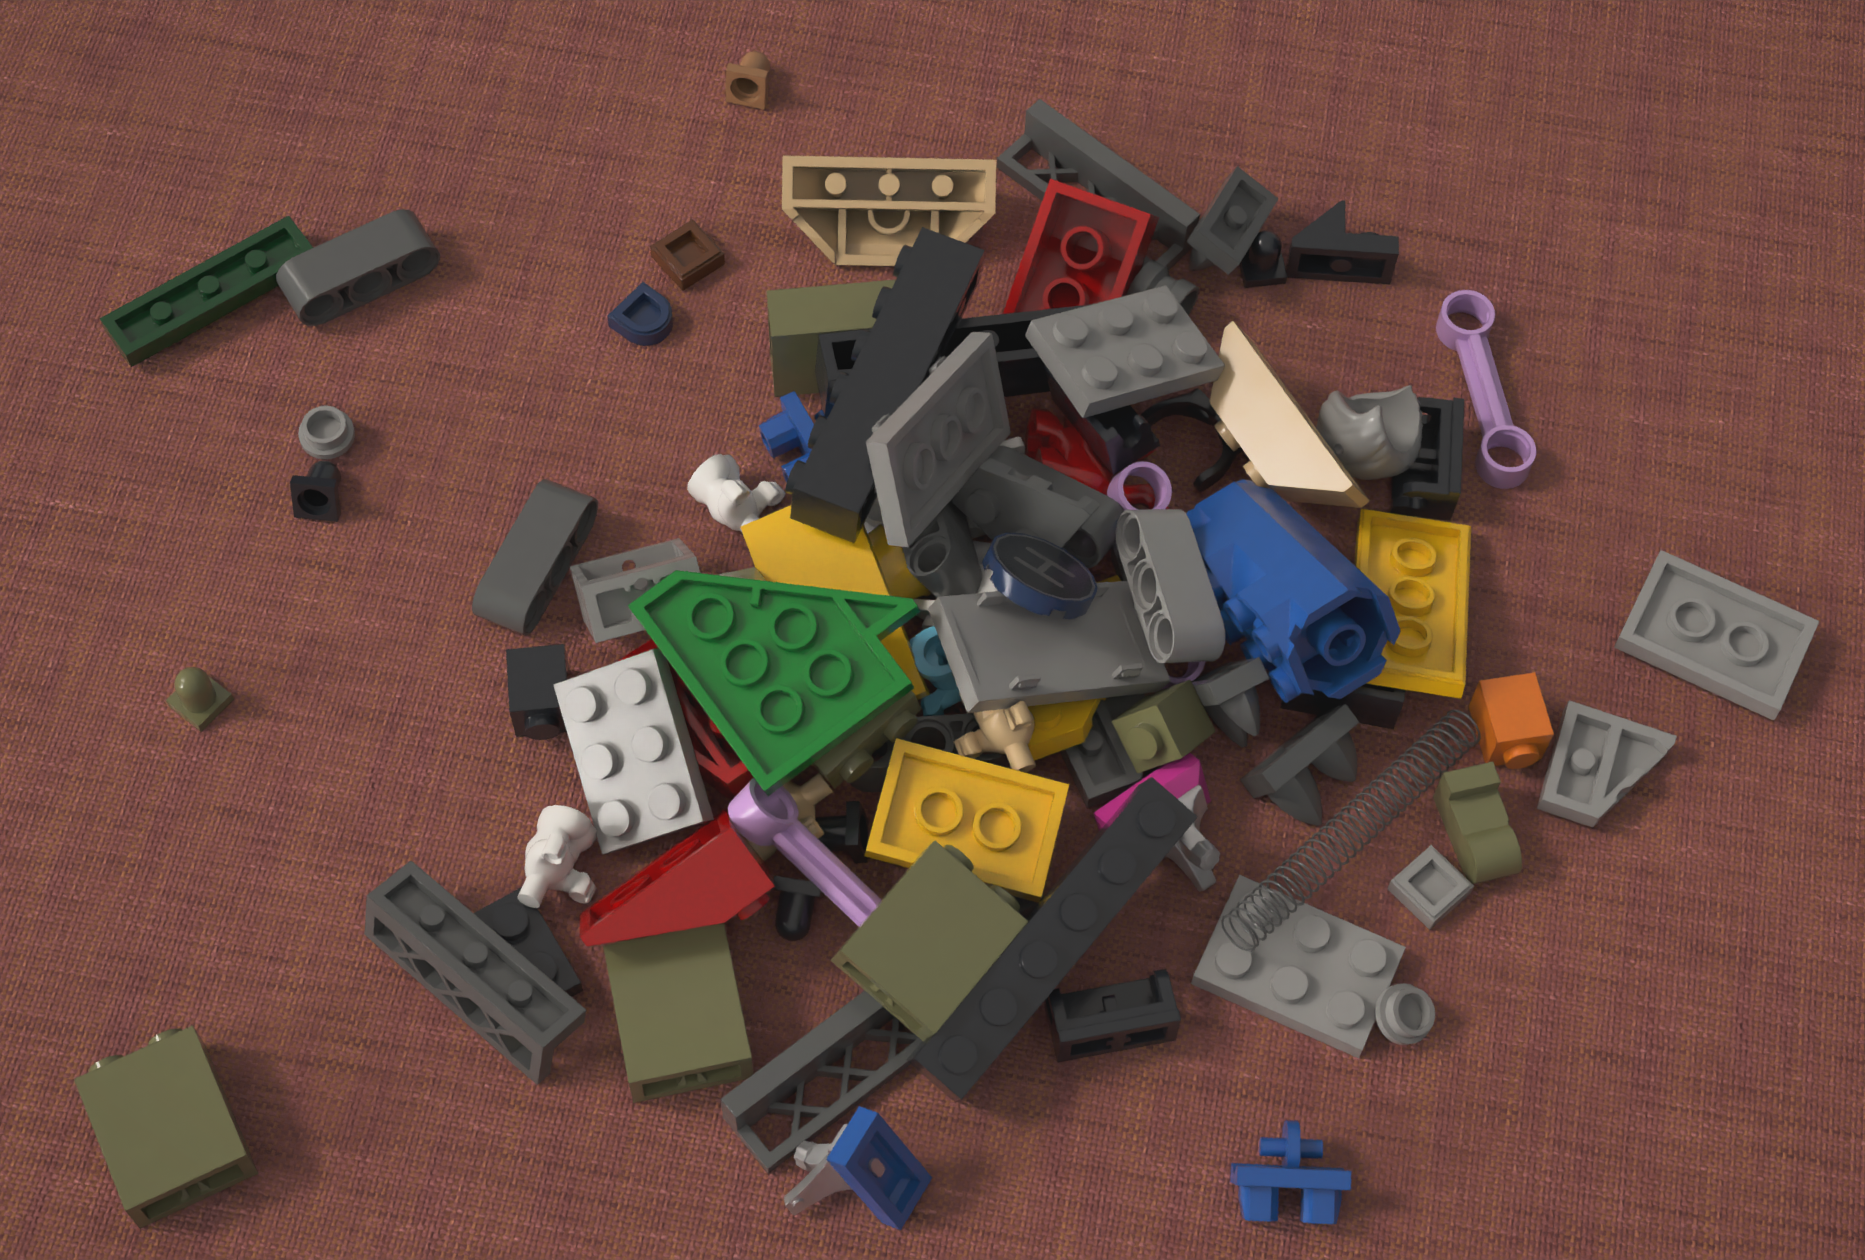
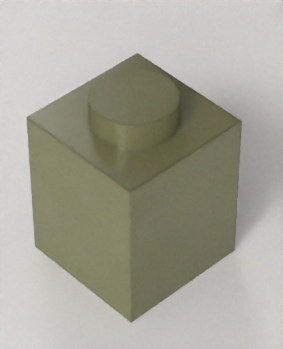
M1191 680L1143 697L1112 721L1137 773L1183 758L1216 732Z

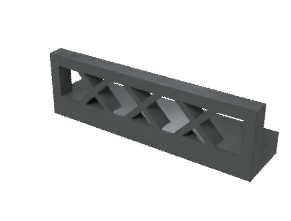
M1041 99L1026 110L1024 134L997 158V168L1041 201L1050 179L1061 183L1078 182L1087 189V192L1159 217L1152 240H1158L1168 248L1156 261L1169 270L1193 248L1187 243V240L1199 222L1200 214ZM1030 149H1033L1048 160V169L1028 170L1017 161ZM1146 256L1145 259H1144V262H1143L1142 267H1143L1147 262L1151 261V259L1148 258L1147 256Z
M409 861L367 895L365 936L535 1084L538 1085L551 1072L554 1049L584 1023L586 1009L413 861Z
M863 991L721 1098L723 1119L767 1174H769L795 1154L797 1146L803 1141H812L911 1065L907 1058L922 1040L914 1033L899 1032V1020L866 991ZM893 1019L891 1031L880 1030L881 1027ZM864 1040L890 1043L888 1062L876 1071L851 1068L853 1049ZM897 1043L909 1045L896 1055ZM845 1055L844 1067L831 1066ZM817 1076L842 1079L840 1099L828 1108L802 1105L805 1085ZM849 1080L862 1081L848 1092ZM796 1093L795 1104L783 1103ZM768 1113L793 1116L791 1136L772 1151L766 1148L750 1128ZM801 1117L814 1118L799 1129Z

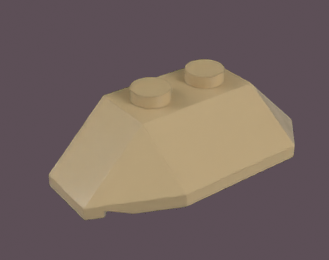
M783 156L782 210L835 265L895 266L904 245L913 247L922 227L966 243L995 215L996 160Z
M1232 321L1224 328L1219 358L1225 366L1218 380L1213 381L1209 401L1221 418L1214 425L1220 436L1233 451L1241 447L1250 461L1243 467L1257 486L1271 487L1286 501L1362 508L1370 500L1284 385L1253 340Z

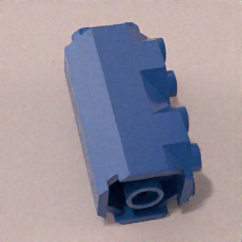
M1250 480L1234 481L1195 505L1194 509L1186 513L1223 619L1225 640L1231 645L1244 637L1247 638L1246 641L1240 644L1245 658H1260L1265 670L1268 671V676L1274 689L1285 703L1303 693L1314 695L1313 690L1322 691L1327 697L1341 699L1381 674L1387 661L1381 655L1386 642L1389 640L1394 645L1401 632L1389 597L1273 489L1257 486Z

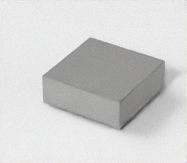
M1430 845L1390 881L1387 889L1431 930L1471 894L1474 885Z

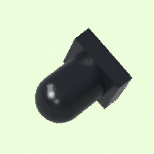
M1267 230L1258 232L1240 262L1239 266L1244 288L1286 284L1287 273L1281 252L1282 243L1279 236L1274 232Z
M319 461L310 467L306 476H292L290 490L294 518L338 522L341 515L338 491L341 474L335 464L329 461Z
M846 801V815L815 818V821L824 832V835L819 840L831 852L848 851L854 864L868 863V857H865V852L868 844L869 819L860 801Z
M774 875L773 883L775 887L772 889L780 891L775 918L776 931L787 941L801 940L810 930L815 897L824 898V893L811 881Z

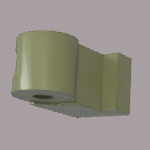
M1493 761L1444 772L1433 795L1434 802L1465 877L1472 884L1516 875L1522 869L1520 846L1514 830L1508 824L1510 820L1498 791L1501 781Z

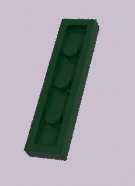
M288 215L101 317L100 321L105 332L130 367H133L278 287L276 274L279 268L289 259L312 249L313 246Z

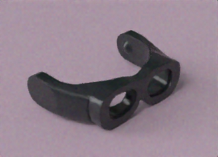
M1195 388L1188 394H1182L1158 402L1141 414L1150 426L1162 418L1171 415L1191 417L1213 427L1221 420L1209 403L1210 399L1199 388ZM1217 430L1216 432L1223 449L1222 455L1213 466L1195 479L1193 485L1199 492L1208 489L1218 482L1229 470L1236 456L1243 451L1241 447L1233 451Z

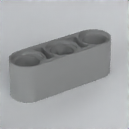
M1182 509L1125 510L1117 521L1116 544L1153 658L1159 663L1215 661L1220 657L1224 649L1225 628L1187 514Z

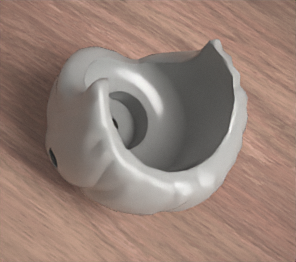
M1412 385L1395 391L1356 394L1352 397H1346L1340 391H1333L1320 408L1317 430L1353 478L1373 480L1396 476L1405 472L1414 464L1421 448L1423 414L1420 410L1421 403L1413 392Z

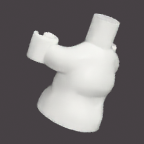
M718 454L708 458L694 472L687 487L688 492L697 502L707 505L714 520L728 526L732 530L741 532L740 527L759 519L760 513L767 505L775 506L785 497V491L776 482L761 481L757 488L751 491L740 480L739 465L729 454Z
M562 805L547 806L542 810L538 818L536 835L526 846L524 867L526 880L518 894V900L528 907L538 908L547 890H560L568 892L573 900L587 904L591 901L596 886L587 873L578 872L573 869V866L579 854L587 850L595 841L597 829L592 825L591 820L579 810Z

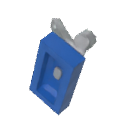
M859 1106L850 1122L842 1126L832 1143L817 1144L803 1141L797 1146L794 1154L795 1163L800 1168L808 1172L810 1171V1173L784 1196L786 1208L793 1215H797L807 1207L835 1192L853 1190L881 1223L901 1230L932 1177L878 1112Z

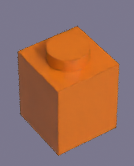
M1536 673L1486 679L1478 682L1469 704V710L1472 719L1480 730L1481 739L1479 744L1484 762L1493 761L1495 766L1506 765L1509 769H1520L1531 766L1539 759H1542L1554 733Z

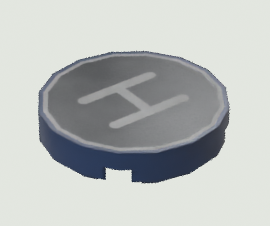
M1006 532L995 536L982 561L984 570L991 569L993 571L990 580L995 588L1015 604L1035 614L1050 616L1054 609L1066 611L1063 619L1078 618L1086 614L1098 590L1094 576L1080 560L1065 549L1045 539L1025 533Z

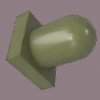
M188 667L177 674L174 682L175 692L165 701L171 709L202 732L234 698L230 692L210 678L205 671L197 667Z

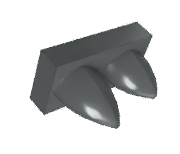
M1238 166L1226 177L1187 240V243L1193 247L1189 257L1190 271L1203 270L1216 265L1229 275L1242 261L1278 201L1275 195Z
M1259 657L1225 663L1191 681L1208 715L1233 742L1243 748L1247 746L1248 733L1253 736L1259 734L1260 706L1255 686L1270 679Z
M1346 704L1321 712L1242 777L1240 781L1253 798L1268 795L1281 810L1293 818L1307 824L1321 825V797L1317 783L1308 765L1312 763L1320 772L1331 778L1348 782L1355 781L1358 768L1357 753L1349 731L1359 721Z

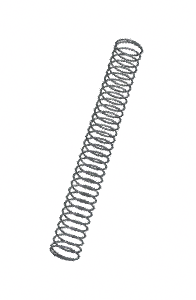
M1460 710L1448 711L1447 715L1433 725V728L1427 730L1425 735L1421 736L1418 741L1413 743L1412 747L1400 755L1398 760L1392 762L1391 766L1386 768L1375 780L1371 781L1369 786L1363 788V791L1357 794L1355 799L1349 801L1347 806L1335 814L1333 819L1327 821L1326 826L1321 827L1319 832L1313 834L1311 839L1305 841L1304 846L1299 847L1295 853L1290 855L1289 859L1283 861L1282 865L1275 869L1274 873L1269 874L1266 880L1260 882L1259 887L1254 888L1251 894L1246 895L1244 901L1238 902L1237 906L1229 911V914L1222 917V929L1229 940L1244 951L1251 952L1259 946V940H1266L1267 933L1271 934L1274 932V926H1281L1282 919L1286 920L1289 918V912L1294 913L1297 910V905H1304L1305 899L1311 898L1312 892L1319 891L1320 885H1325L1327 878L1334 877V871L1338 872L1341 870L1342 865L1348 864L1349 858L1356 856V851H1362L1364 845L1370 844L1371 838L1377 837L1378 831H1383L1385 825L1391 824L1393 818L1399 817L1400 812L1405 811L1407 805L1413 804L1414 799L1419 798L1421 792L1427 791L1428 786L1433 785L1435 779L1441 778L1442 773L1448 772L1449 767L1454 766L1456 760L1462 759L1463 754L1468 753L1470 748L1479 743L1481 739L1480 730L1474 720ZM1452 712H1459L1471 720L1478 731L1477 740L1472 728L1462 719L1451 716ZM1448 718L1457 719L1465 724L1473 734L1474 742H1469L1459 728L1449 723ZM1441 724H1446L1449 733L1441 729ZM1451 726L1454 729H1456L1464 737L1465 740L1461 739L1458 735H1456V733L1452 730ZM1434 730L1440 732L1442 739L1434 736ZM1442 732L1446 733L1457 743L1460 751L1453 748L1447 742ZM1427 737H1432L1435 745L1427 742ZM1436 739L1444 743L1449 748L1453 757L1447 755L1440 748V746L1436 742ZM1420 743H1425L1429 752L1421 749ZM1429 745L1435 748L1443 756V758L1446 761V764L1440 761L1432 753V751L1429 748ZM1461 745L1467 747V750L1462 752ZM1413 750H1419L1422 759L1413 755ZM1453 750L1457 753H1461L1460 757L1455 758ZM1422 752L1429 755L1436 762L1439 770L1427 762ZM1406 756H1412L1415 765L1407 762ZM1446 757L1453 759V763L1448 764ZM1415 758L1421 761L1429 769L1432 776L1428 775L1420 768ZM1399 762L1405 763L1409 773L1399 768ZM1439 763L1447 766L1446 769L1442 771ZM1408 764L1421 774L1425 783L1412 773ZM1392 769H1398L1402 779L1393 775ZM1432 769L1436 772H1440L1439 776L1434 777ZM1401 771L1415 782L1418 789L1406 781ZM1385 775L1391 776L1395 786L1385 781ZM1425 776L1433 779L1432 782L1428 784ZM1394 778L1404 784L1411 796L1398 786ZM1417 781L1423 785H1426L1425 789L1420 790V786L1417 783ZM1378 782H1383L1389 793L1378 788ZM1387 784L1400 794L1404 802L1392 794ZM1371 788L1377 789L1381 799L1371 794ZM1410 788L1418 791V795L1414 797ZM1380 791L1386 794L1393 801L1396 808L1391 806L1384 799ZM1403 794L1412 798L1411 802L1406 803ZM1364 795L1370 796L1375 807L1364 801ZM1373 797L1387 809L1389 815L1378 807ZM1356 801L1363 803L1368 814L1362 809L1357 808ZM1396 801L1404 804V808L1400 810ZM1366 804L1375 810V812L1380 816L1382 821L1377 819L1369 811ZM1388 806L1397 811L1395 816H1392ZM1349 808L1356 809L1362 822L1350 814ZM1359 811L1369 818L1374 827L1370 826L1363 819ZM1381 813L1389 817L1390 821L1385 823ZM1342 815L1349 816V819L1353 826L1361 834L1369 838L1367 842L1364 843L1359 833L1351 825L1342 820ZM1352 818L1363 826L1367 834L1356 826ZM1374 820L1379 822L1380 824H1383V827L1381 829H1377V825L1375 824ZM1335 821L1342 823L1346 833L1354 841L1361 844V848H1355L1352 840L1343 831L1335 827ZM1364 824H1366L1372 830H1375V835L1370 836V832ZM1345 825L1356 833L1360 841L1350 834ZM1328 828L1334 829L1340 841L1354 851L1353 855L1348 856L1345 847L1336 838L1328 834ZM1338 832H1340L1342 835H1344V836L1348 839V841L1351 843L1352 847L1349 846V845L1341 838V836L1338 834ZM1320 835L1327 836L1333 848L1347 858L1346 862H1341L1337 853L1329 845L1321 841ZM1331 839H1333L1335 842H1337V843L1339 844V846L1343 849V851L1345 852V854L1342 853V852L1334 845V843L1331 841ZM1313 841L1320 843L1325 854L1339 864L1338 869H1334L1329 859L1322 852L1314 848ZM1324 846H1326L1328 849H1330V851L1336 856L1337 860L1334 859V858L1326 851V849L1324 848ZM1306 848L1312 849L1318 861L1332 871L1330 876H1326L1321 865L1306 854ZM1304 849V853H1299V851ZM1317 853L1320 854L1328 862L1329 866H1327L1319 858ZM1296 855L1297 860H1292V857ZM1298 855L1305 856L1311 868L1325 878L1324 882L1319 883L1309 867L1299 861ZM1310 860L1313 861V862L1320 868V870L1322 871V873H1320V872L1312 865V863L1310 862ZM1291 862L1298 863L1303 874L1310 881L1317 884L1316 889L1312 890L1307 880L1296 870L1292 869ZM1302 866L1311 873L1315 880L1304 871ZM1283 869L1291 871L1295 880L1310 892L1309 896L1303 895L1298 885L1285 876ZM1295 874H1297L1306 883L1307 887L1297 878ZM1276 875L1283 877L1288 887L1302 898L1301 903H1296L1292 894L1277 882ZM1268 882L1276 884L1282 896L1295 905L1294 910H1289L1284 900L1270 890ZM1289 882H1291L1298 889L1299 893L1291 887ZM1264 883H1266V884H1267V888L1262 887V885H1263ZM1281 888H1282L1283 890H1285V892L1291 897V899H1289V898L1283 893V891L1281 890ZM1259 889V895L1254 894ZM1261 889L1268 891L1274 902L1280 908L1287 911L1286 917H1281L1277 908L1262 896ZM1273 895H1275L1283 903L1284 907L1275 899ZM1251 896L1252 902L1247 901V898ZM1253 896L1261 898L1265 907L1274 916L1279 918L1278 924H1274L1267 912L1255 904ZM1244 903V909L1239 908V906ZM1246 903L1253 905L1259 916L1272 925L1271 931H1266L1262 922L1247 910ZM1267 903L1276 911V913L1267 905ZM1236 910L1237 916L1231 915ZM1238 910L1246 912L1251 922L1264 932L1263 938H1259L1254 929L1240 918ZM1259 910H1261L1269 920H1267ZM1229 917V923L1235 935L1244 944L1252 947L1251 949H1245L1230 937L1224 927L1225 918ZM1231 918L1242 925L1244 930L1251 936L1254 945L1246 942L1237 933Z

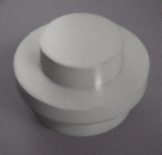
M319 406L313 408L304 416L299 427L298 436L302 448L310 456L317 459H333L350 449L355 439V429L351 419L344 412L333 406Z
M1401 983L1386 988L1380 994L1376 1002L1375 1016L1379 1029L1388 1040L1398 1045H1410L1424 1039L1432 1028L1435 1021V1007L1426 992L1413 985Z

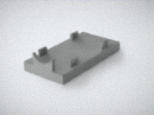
M971 332L948 357H945V355L940 357L929 368L931 375L891 416H889V413L884 415L872 427L874 434L866 441L888 545L909 547L958 493L977 468L992 455L1011 433L992 333Z
M1128 581L1096 583L1098 590L1085 615L1075 619H1063L1066 611L1054 609L1050 616L1035 614L1015 604L999 591L938 597L928 610L967 713L1008 709L1019 701H1025L1027 706L1152 693L1158 692L1165 687L1171 680L1164 663L1157 662L1149 650Z

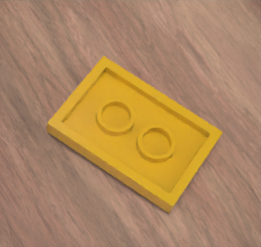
M896 738L865 857L909 868L921 853L936 840L942 847L948 844L965 854L974 866L971 872L989 888L992 885H997L1012 896L1039 903L1042 898L1069 784Z

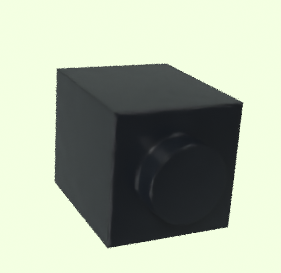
M565 645L507 649L509 713L516 737L527 736L535 740H547L558 736L559 733L567 732L554 689V684L571 679Z

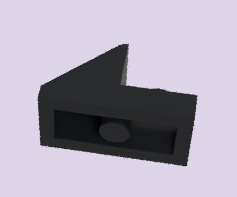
M1342 200L1292 238L1285 267L1287 278L1390 285L1399 255V236H1384L1373 232L1360 234L1345 233V200Z

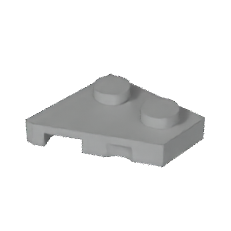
M1569 700L1562 713L1537 809L1593 828L1669 753L1675 744L1677 736Z

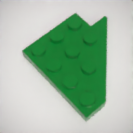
M675 570L628 605L767 796H770L914 689L912 682L880 642L920 612L918 605L912 598Z

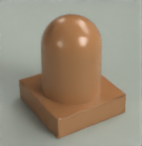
M751 51L743 56L739 65L728 63L726 68L725 102L765 110L768 104V78L770 72V61L765 54Z

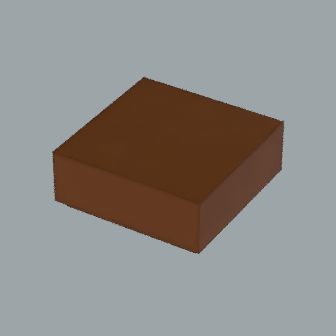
M693 219L650 246L651 257L682 291L725 264L724 252Z

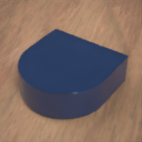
M644 282L633 290L607 316L610 328L628 341L641 346L660 343L668 337L673 328L672 308L669 301Z

